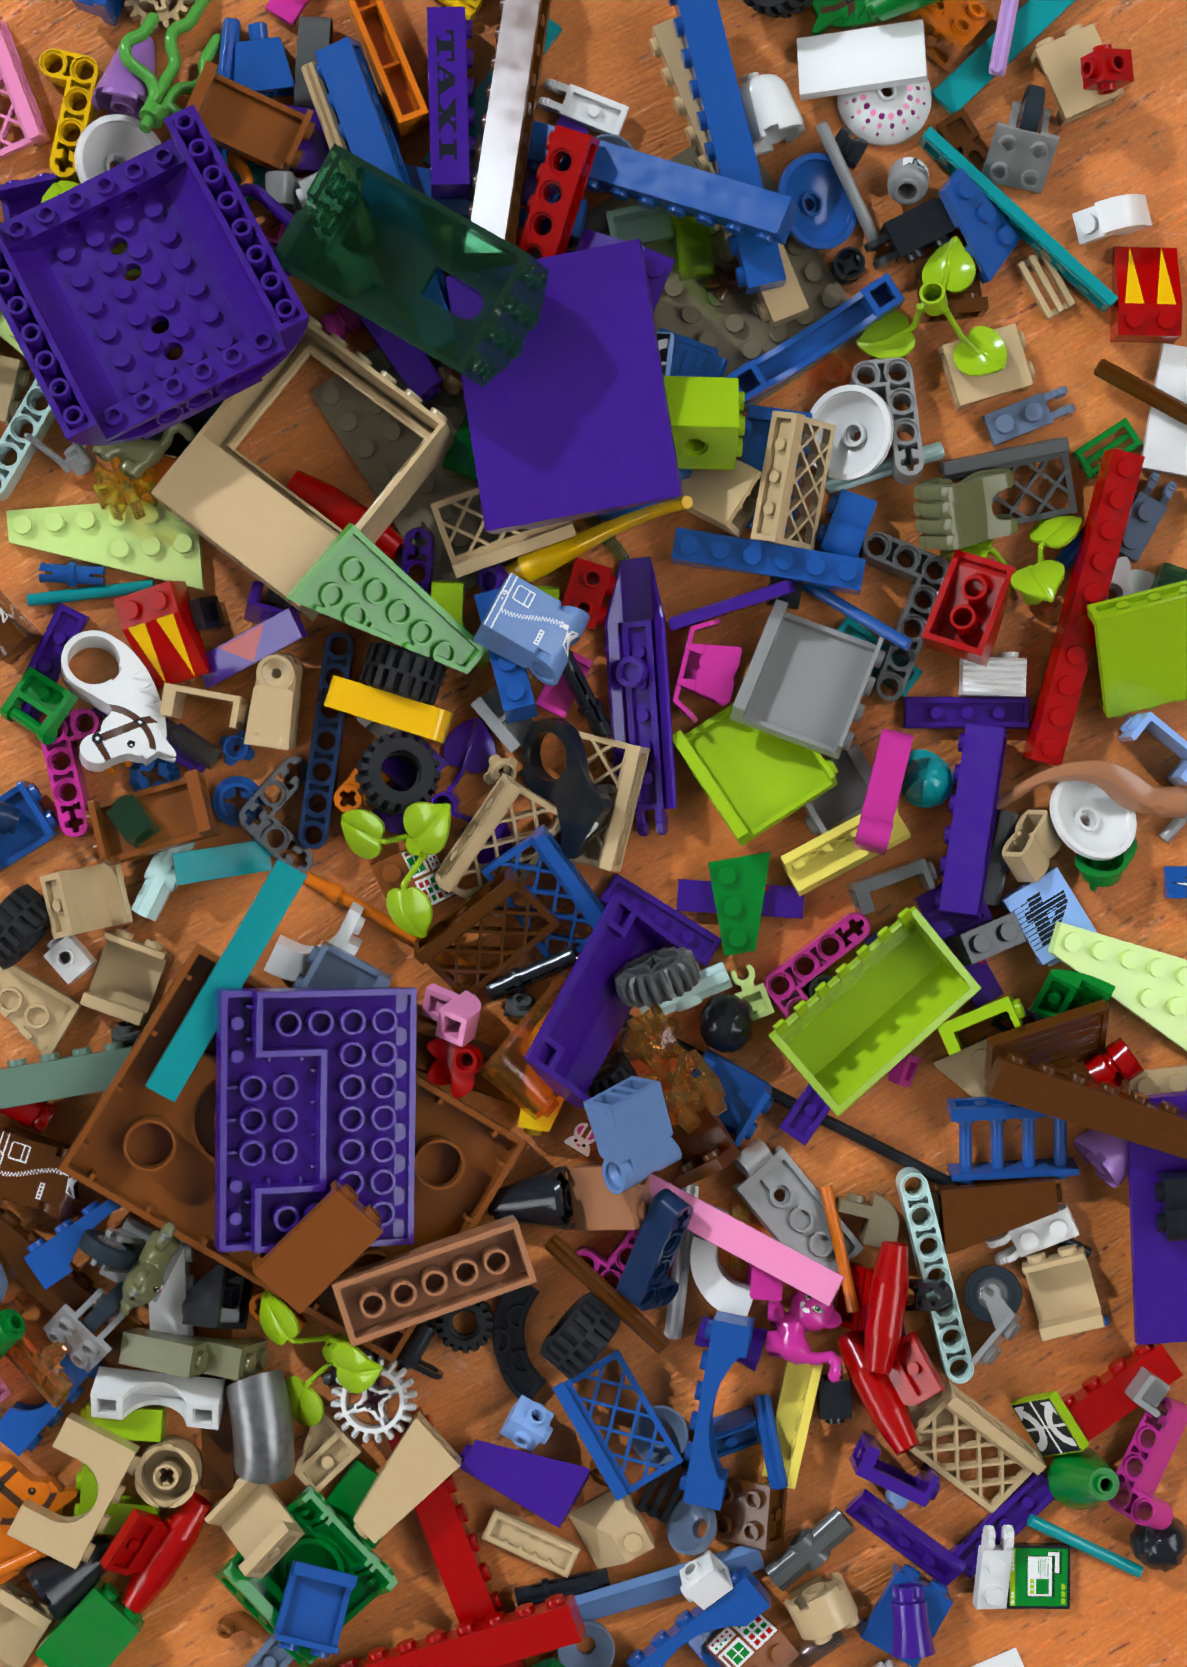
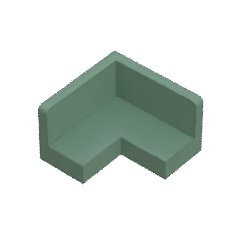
M636 205L605 212L608 236L624 241L640 239L642 246L674 238L670 215L665 208L657 206L655 210H652L642 205Z

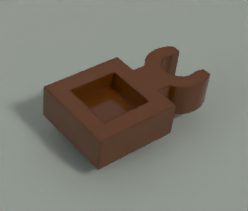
M964 108L936 124L935 129L957 151L960 150L961 154L970 163L971 161L968 156L972 153L976 154L981 162L986 159L985 149L973 142L979 138L980 134Z

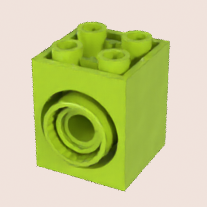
M664 376L678 468L735 470L736 457H742L743 438H738V436H744L745 416L739 413V411H744L745 392L739 391L738 378Z

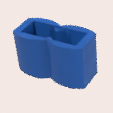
M841 489L838 495L832 494L826 512L831 513L827 525L821 524L816 536V542L820 543L818 550L858 557L877 501L845 489Z

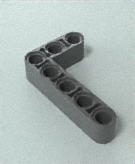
M873 532L864 539L859 557L866 559L865 564L912 583L894 629L905 636L907 635L903 630L904 624H912L917 629V637L910 638L912 639V644L906 651L889 641L881 668L876 673V680L871 695L877 703L888 705L901 697L923 644L921 635L946 575L949 563L941 556L882 532ZM868 543H878L882 548V555L876 556L871 554L868 550ZM898 554L907 555L911 560V567H902L897 561ZM927 566L936 567L940 572V579H931L927 575ZM916 595H923L928 599L929 606L927 609L917 606L915 603ZM898 652L904 655L906 659L905 667H898L893 663V653ZM887 681L894 686L893 696H886L882 693L880 689L881 682Z

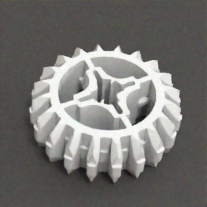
M368 1355L374 1361L373 1355ZM380 1356L378 1359V1364L383 1366L380 1375L391 1380L393 1385L382 1387L374 1383L362 1392L361 1399L351 1405L349 1391L344 1387H334L331 1393L339 1396L340 1399L333 1400L331 1407H341L342 1409L334 1415V1418L339 1420L345 1417L347 1421L341 1426L343 1431L348 1429L350 1425L355 1428L351 1433L352 1438L355 1439L361 1431L364 1432L363 1442L368 1443L371 1434H374L376 1443H381L383 1439L382 1432H384L386 1437L392 1440L395 1437L393 1427L400 1433L405 1430V1426L400 1420L408 1423L412 1421V1415L406 1412V1410H416L417 1404L408 1401V1399L417 1397L418 1393L416 1390L407 1391V1387H410L415 1381L413 1378L403 1381L401 1377L408 1371L405 1367L398 1373L394 1371L398 1363L397 1360L394 1363L391 1362L389 1367L384 1366L385 1358ZM371 1391L375 1392L374 1396L376 1393L380 1396L385 1394L378 1402V1406H374V1403L371 1405L369 1402L363 1404L371 1395ZM399 1393L400 1404L398 1412L394 1418L389 1420L386 1401ZM370 1412L380 1424L367 1423L361 1420L355 1413Z

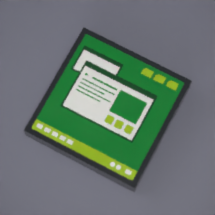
M1014 1543L1007 1609H1070V1546L1065 1543Z

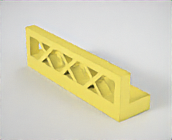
M898 807L896 808L887 850L911 838L908 828L899 816ZM861 814L781 856L785 873L799 897L879 855L853 848Z
M788 1361L785 1364L774 1416L788 1483L786 1488L795 1489L823 1364L795 1365ZM764 1459L761 1474L764 1477H768Z

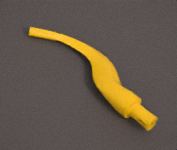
M684 496L630 512L576 534L577 536L518 556V561L503 567L508 574L511 572L521 579L526 578L529 582H533L547 576L570 560L623 531L659 516L691 508L693 500L690 496Z

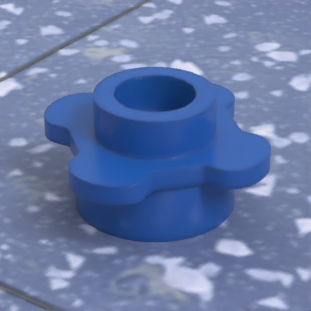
M241 730L237 735L230 737L224 735L220 738L219 745L223 748V752L226 755L224 758L226 764L234 766L237 761L244 759L250 761L254 758L255 751L250 748V745L244 744L246 731ZM235 745L240 746L239 751L234 750Z

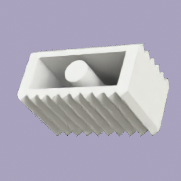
M999 652V657H989L986 666L960 658L958 696L1025 697L1027 658H1018L1019 652Z

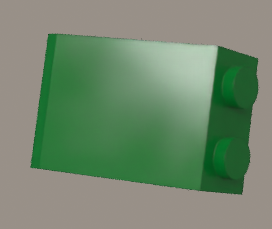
M99 1579L74 1608L47 1633L35 1654L48 1667H109L140 1632L145 1621L142 1619V1614L130 1610L122 1603L118 1590L112 1584L104 1583Z

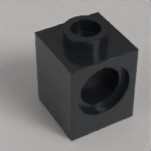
M847 1373L842 1374L840 1380L835 1383L830 1382L828 1374L820 1376L817 1389V1412L820 1420H825L826 1423L840 1424L845 1422L844 1419L852 1418L851 1385Z

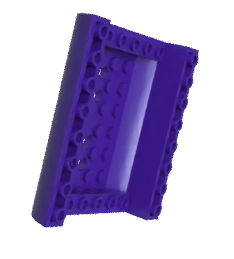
M193 104L164 118L172 139L0 224V309L66 439L76 444L106 446L126 443L140 438H145L146 440L263 381L262 377L291 353L306 331L309 316ZM124 243L128 245L127 250L123 254L114 255L111 253L112 248L116 244ZM132 269L141 271V275L137 280L128 281L125 279L128 271ZM161 321L169 323V327L164 333L156 334L153 332V327L156 323ZM181 348L183 349V354L177 360H169L166 358L169 350Z

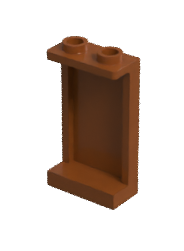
M206 60L186 107L194 105L214 143L271 171H289L291 167L297 170L304 153L299 147L303 140L309 142L316 126L315 123L311 122L314 111L308 109L306 114H303L217 73L219 65Z
M197 769L184 772L185 778L97 802L94 799L87 801L89 810L85 811V817L89 828L94 831L95 841H92V848L95 857L106 865L113 866L218 836L205 776Z
M337 1180L330 1184L331 1191L266 1255L259 1253L252 1260L253 1273L299 1314L383 1233L380 1221L382 1216L370 1204L365 1207L358 1200L359 1195L350 1185L345 1183L342 1186Z

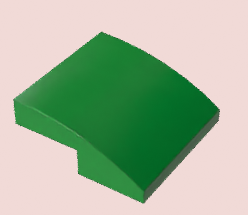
M1051 969L1030 1010L1044 1018H1048L1102 999L1107 1003L1116 986L1083 973Z
M356 1458L328 1497L327 1502L338 1515L348 1522L351 1529L361 1539L366 1541L372 1549H375L382 1538L375 1544L370 1538H362L354 1528L355 1522L353 1518L379 1473L362 1459Z

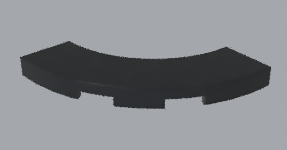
M532 1284L501 1294L493 1324L494 1354L502 1377L517 1399L523 1395L530 1400L546 1383V1379L537 1371L528 1355L524 1337L527 1314L532 1303L540 1293Z

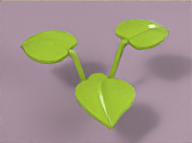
M957 236L940 246L926 262L922 271L923 285L919 291L921 303L916 305L917 311L911 325H909L906 315L899 311H894L867 328L856 341L862 351L876 359L903 358L915 348L916 340L911 331L917 328L922 312L925 311V313L931 316H938L943 313L958 338L962 341L953 351L954 364L960 372L973 377L985 376L1002 371L1007 364V350L1002 338L996 331L986 326H976L966 337L948 307L946 290L950 293H960L973 283L976 276L975 263Z
M1062 515L1039 521L1032 527L1030 539L1032 542L1039 544L1038 563L1016 571L1011 577L1012 587L1021 592L1026 604L1036 605L1043 601L1051 603L1054 601L1057 589L1065 577V568L1058 561L1044 560V550L1047 546L1057 549L1070 543L1082 528L1083 521L1081 517ZM993 539L958 549L984 558H988L990 554L998 562L1008 565L997 549L991 547L994 542ZM944 550L940 556L950 564L955 550Z
M428 802L411 804L406 808L403 817L407 833L391 838L383 837L385 825L376 814L362 809H353L345 812L341 816L343 834L350 849L359 857L364 859L375 858L380 855L382 844L387 845L404 840L406 841L405 845L408 852L418 856L417 861L402 881L401 889L393 888L388 892L386 905L391 919L400 929L415 937H426L433 917L431 901L421 889L417 887L408 888V883L422 862L428 859V855L439 853L445 847L450 831L451 805Z
M268 1290L263 1292L259 1309V1320L264 1333L270 1340L278 1345H284L288 1340L291 1344L325 1341L322 1354L327 1363L305 1383L295 1375L286 1380L292 1417L296 1421L302 1423L303 1426H315L322 1420L324 1416L323 1402L318 1393L310 1387L332 1365L337 1368L336 1375L341 1386L351 1393H361L375 1383L383 1370V1366L374 1362L362 1352L360 1344L351 1347L347 1336L342 1333L334 1336L332 1332L320 1336L297 1338L296 1336L300 1333V1326L294 1313L278 1296Z

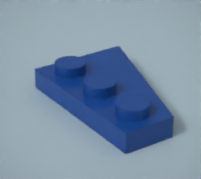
M961 168L953 172L938 194L954 227L961 230L968 244L965 246V250L971 257H974L980 269V272L977 274L983 284L993 278L1022 236Z

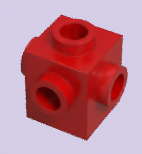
M1102 44L1093 47V52L1080 58L1084 90H1097V94L1106 95L1114 93L1118 89L1134 82L1131 49L1112 48L1111 44Z

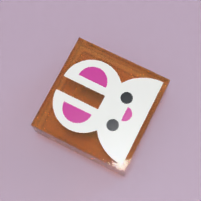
M577 1115L561 1143L589 1159L597 1145L589 1121Z

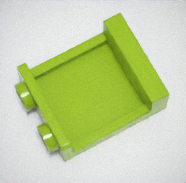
M1010 994L942 1023L938 1027V1031L949 1056L965 1048L958 1032L959 1030L1006 1011L1009 1013L1015 1028L1024 1024L1022 1018L1027 1015L1020 999L1013 1000Z

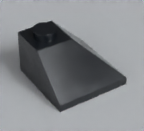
M219 1263L186 1292V1299L182 1304V1324L213 1329H246L253 1282Z

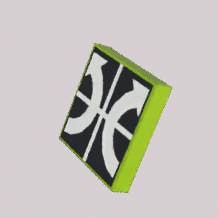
M1057 1391L1018 1397L1010 1403L1042 1457L1081 1452L1090 1445Z

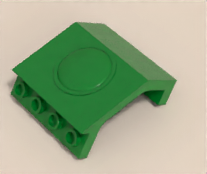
M311 1485L285 1506L305 1534L262 1579L244 1576L238 1566L245 1559L239 1551L215 1575L271 1636L274 1633L292 1560L358 1576L356 1587L351 1591L343 1626L372 1600L390 1592L399 1583L395 1579L397 1576L390 1566L372 1551L370 1545L351 1529L348 1522L338 1515L328 1504L327 1500L320 1493L316 1492ZM299 1646L297 1652L284 1649L300 1667L310 1666L318 1658L317 1656L310 1655L311 1648Z

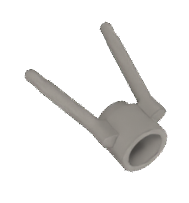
M24 434V437L58 463L65 473L73 470L76 476H81L90 471L97 463V460L86 445L72 442L73 445L64 452L66 456L64 460L31 434Z

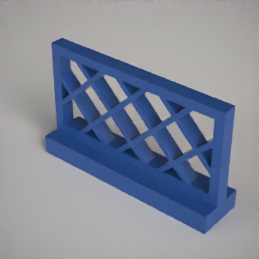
M543 824L534 830V834L482 867L481 872L490 881L495 877L492 871L499 866L510 865L516 873L518 868L536 871L534 885L525 886L534 895L538 893L554 896L551 912L558 919L572 921L569 935L551 932L545 937V944L541 940L536 944V947L544 957L552 955L548 949L550 939L567 941V948L572 943H578L573 946L578 954L582 952L590 936L587 938L573 936L576 922L590 924L594 930L605 907L572 861L565 856L561 846L546 825ZM531 845L539 854L537 865L519 862L520 853ZM516 856L515 861H509L511 858ZM542 860L547 865V867L541 866ZM540 872L555 876L557 879L555 890L537 887ZM560 885L566 892L559 891ZM512 896L507 899V907L525 908V906L516 905L512 900ZM558 897L571 899L574 902L575 909L573 915L555 912ZM578 909H579V911L582 913L583 916H577V914H578ZM514 915L522 928H524L525 916ZM529 915L528 928H533L530 925L532 915Z
M619 1350L591 1365L578 1376L561 1382L552 1388L617 1502L683 1462ZM617 1359L623 1369L620 1383L602 1379L604 1367ZM600 1369L598 1377L590 1376ZM625 1375L627 1376L632 1386L623 1384ZM584 1378L597 1381L593 1399L580 1397L573 1385ZM600 1383L618 1387L614 1405L596 1401ZM622 1388L635 1391L638 1395L639 1400L636 1411L618 1407ZM582 1401L591 1403L589 1412ZM641 1404H643L648 1414L640 1412ZM595 1405L613 1409L609 1427L594 1423L592 1415ZM617 1410L635 1415L630 1433L612 1429ZM638 1416L652 1419L655 1424L652 1439L634 1435ZM598 1429L607 1431L605 1440ZM658 1431L664 1442L656 1440ZM611 1433L629 1437L625 1456L612 1453L609 1449L608 1443ZM633 1438L651 1443L647 1462L628 1457ZM654 1445L668 1447L674 1460L664 1466L650 1463ZM615 1457L623 1459L622 1468H620ZM627 1461L646 1465L643 1478L633 1485L629 1484L624 1475ZM649 1466L658 1468L656 1471L647 1475Z

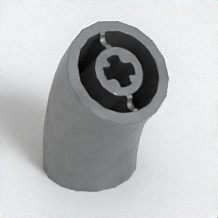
M274 1370L256 1374L228 1385L224 1390L231 1418L234 1470L236 1474L243 1480L255 1484H273L287 1479L294 1470L295 1445L291 1405L283 1371Z

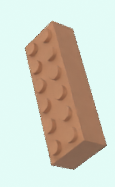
M513 1215L345 1272L338 1276L331 1285L351 1347L536 1283L537 1280L518 1220Z

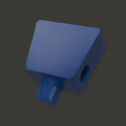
M264 22L249 24L250 40L240 41L235 45L234 81L271 99L294 96L295 82L281 38H269L267 24Z

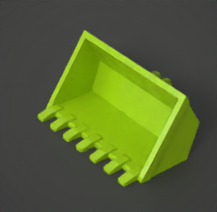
M915 906L911 909L906 907L897 915L898 920L889 928L887 926L883 927L877 933V939L869 946L863 945L856 952L857 957L848 965L843 963L835 971L836 975L828 983L823 981L814 989L815 994L806 1002L804 1000L800 1001L794 1007L795 1012L786 1020L780 1019L773 1026L774 1031L768 1035L778 1050L838 1117L982 989Z

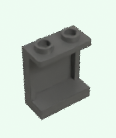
M916 857L849 882L846 885L856 912L866 915L876 911L869 892L917 875L922 889L932 890L936 888L934 881L938 880L932 862L928 863L925 858Z

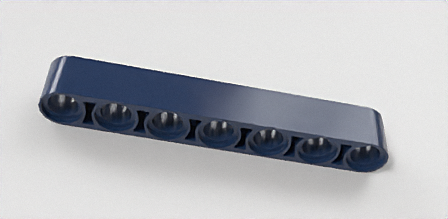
M343 632L330 634L326 638L299 826V840L304 847L309 849L324 847L328 843L331 834L335 805L334 794L337 790L347 713L339 711L336 717L327 718L324 714V702L330 687L328 676L331 671L341 670L345 679L352 680L356 645L354 640ZM337 639H346L348 642L347 652L343 655H335L332 651L333 643ZM326 732H331L335 736L336 741L335 745L329 750H324L319 744L321 735ZM322 763H326L331 769V775L326 781H319L315 776L316 767ZM316 795L324 796L327 801L326 809L320 813L315 812L311 808V800ZM312 826H317L322 831V839L317 844L310 843L306 837L307 830Z

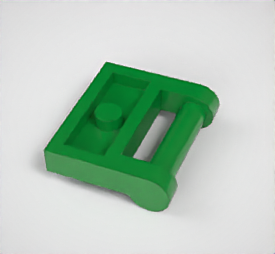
M29 667L3 704L0 713L6 720L10 722L15 721L34 733L37 740L44 745H50L57 737V729L79 698L34 668ZM24 702L47 715L43 723H40L21 710Z

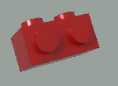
M576 557L562 605L577 607L587 612L590 620L585 629L595 631L596 624L603 626L608 608L603 607L602 604L605 594L612 595L616 577L611 576L613 568Z

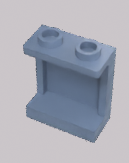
M324 940L321 947L314 945L306 960L311 966L306 975L299 973L292 988L388 987L392 980V975Z

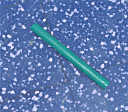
M154 580L32 593L27 594V603L30 607L125 596L155 586Z
M1031 1514L1027 1519V1526L1139 1578L1143 1572V1566L1036 1515Z

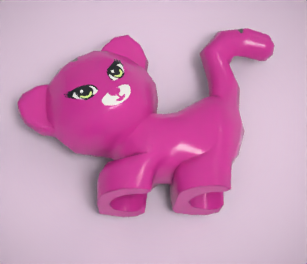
M800 1290L792 1296L791 1308L788 1312H785L783 1305L778 1301H769L768 1320H770L771 1326L777 1327V1331H767L766 1350L769 1351V1356L783 1358L795 1365L830 1364L828 1379L833 1383L838 1382L843 1373L842 1359L833 1351L812 1352L804 1334L806 1330L814 1332L820 1331L822 1328L833 1329L842 1324V1317L834 1309L833 1302L831 1306H828Z

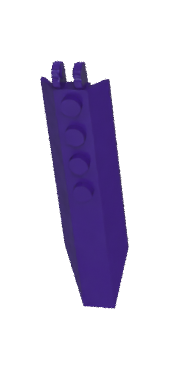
M651 557L624 559L619 562L616 582L604 622L611 735L613 740L650 748L635 810L637 831L640 836L648 835L650 825L647 811L655 810L656 830L659 835H666L668 832V815L665 809L678 808L665 615ZM626 656L639 657L648 666V678L638 688L624 687L616 679V665ZM618 747L612 749L614 767L622 763L625 749Z

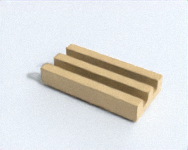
M1043 249L1040 251L1042 256L1038 253L1033 254L1028 259L1017 263L1016 267L1044 318L1048 320L1074 306L1075 301L1058 270L1050 263L1052 259L1049 254ZM1041 259L1065 303L1062 304L1038 260ZM1031 265L1054 305V309L1050 310L1027 266Z

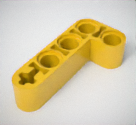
M48 49L39 58L40 70L51 84L65 88L50 156V168L61 181L78 183L80 180L77 176L74 159L78 139L74 142H68L67 136L73 130H79L81 135L83 130L96 120L97 110L94 108L91 100L93 91L103 73L92 57L60 49ZM53 63H63L62 69L59 72H49L50 66ZM85 69L94 70L93 76L90 79H80V75ZM78 100H87V105L83 110H73L74 104ZM70 161V163L73 165L72 168L68 167L66 168L65 172H63L61 167L67 166Z
M335 675L332 677L324 702L326 707L409 732L441 744L445 743L454 715L452 712Z

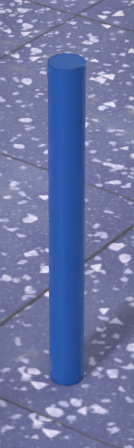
M807 584L802 585V590L901 649L906 651L911 646L912 639L829 590Z

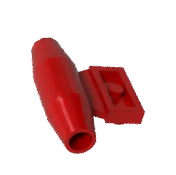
M300 470L292 476L286 488L342 530L349 523L356 525L368 510L367 507L334 485ZM388 526L375 545L393 560L401 550L404 539Z
M882 1241L874 1268L852 1261L849 1262L860 1311L848 1313L841 1285L837 1312L842 1317V1324L840 1326L854 1331H864L865 1369L875 1373L889 1374L891 1373L903 1333L909 1288L908 1245L895 1241Z
M851 1330L837 1339V1343L849 1379L872 1423L896 1455H901L919 1445L920 1443L907 1405H921L946 1390L916 1332H910L901 1338L892 1370L889 1374L875 1373L865 1369L864 1335L861 1331Z
M194 1492L184 1504L176 1507L164 1522L158 1515L135 1508L132 1510L99 1562L108 1571L126 1576L133 1573L122 1597V1603L127 1608L136 1613H143L169 1585L196 1543L205 1522L204 1518L208 1515L212 1506L210 1501L204 1496Z

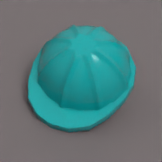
M928 750L911 751L901 787V792L905 799L912 805L920 808L929 809L943 804L952 794L954 786L951 768L938 755Z

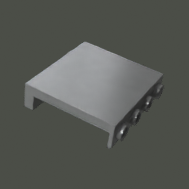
M776 599L733 704L730 720L839 759L842 749L849 750L855 732L850 731L853 721L859 723L866 705L860 703L863 694L867 696L871 694L876 678L871 677L874 668L880 669L886 651L881 650L884 638L879 637L877 645L790 614L786 612L788 603Z

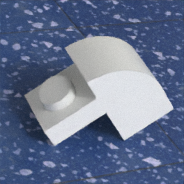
M1126 194L1095 202V206L1072 214L1079 245H1087L1111 235L1125 236L1152 226L1146 196L1143 194Z

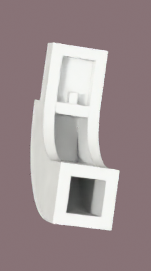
M353 902L338 933L328 941L354 956L360 948L362 939L352 935V933L358 936L366 918L361 916L364 906ZM280 935L264 971L285 980L295 981L299 973L306 975L311 966L306 960L314 946L303 945Z
M718 1206L717 1209L729 1215L730 1210ZM694 1234L690 1251V1263L693 1278L701 1294L718 1311L747 1316L753 1301L749 1296L750 1284L731 1277L720 1263L718 1246Z

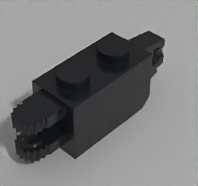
M934 197L885 222L880 230L882 235L866 243L864 248L869 253L885 244L888 245L891 253L881 256L873 262L875 270H879L895 261L898 264L906 260L907 264H910L916 259L925 255L924 250L932 246L937 250L940 246L949 242L958 228L954 227L942 200Z

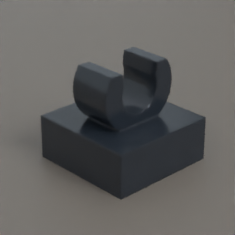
M217 596L199 597L188 601L197 632L216 630L226 626Z

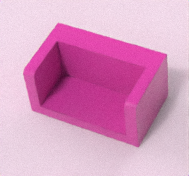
M573 652L579 667L586 677L593 665V661ZM563 675L560 677L557 685L549 686L545 684L536 702V706L564 720L575 698L567 686Z
M747 1262L746 1283L750 1284V1298L782 1301L783 1281Z

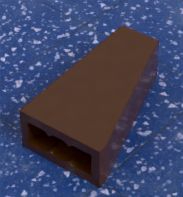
M1051 1176L980 1181L972 1184L937 1185L941 1236L946 1254L958 1252L1057 1213L1058 1203L1062 1202L1060 1183H1056V1180Z

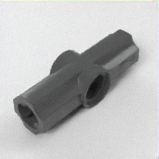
M997 809L984 896L987 904L1000 905L1005 877L1010 872V868L1002 857V849L1006 841L1015 833L1019 813Z
M835 1507L812 1528L808 1527L799 1532L789 1543V1548L765 1568V1572L779 1589L785 1591L808 1570L813 1571L820 1567L829 1558L830 1551L855 1529L846 1516Z

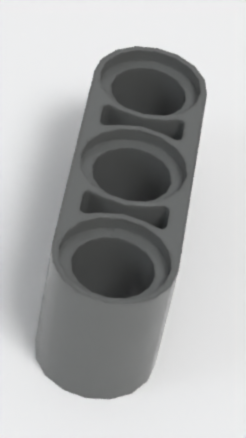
M299 17L294 106L315 108L301 67L310 62L318 63L315 52L332 44V18ZM324 82L327 92L329 93L326 82Z

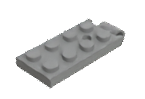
M758 1138L754 1139L740 1152L741 1155L733 1161L737 1169L747 1178L742 1183H736L732 1188L775 1240L838 1273L821 1194L784 1148L778 1146L773 1150L775 1153L772 1154L763 1141ZM777 1189L782 1190L784 1193V1199L781 1202L774 1198V1193ZM840 1219L850 1262L864 1247Z

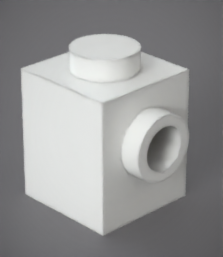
M75 935L53 939L47 945L50 950L43 955L67 984L75 983L98 963Z
M709 1549L695 1560L688 1562L679 1571L682 1586H680L682 1594L689 1602L692 1603L694 1601L703 1610L733 1589L728 1567Z

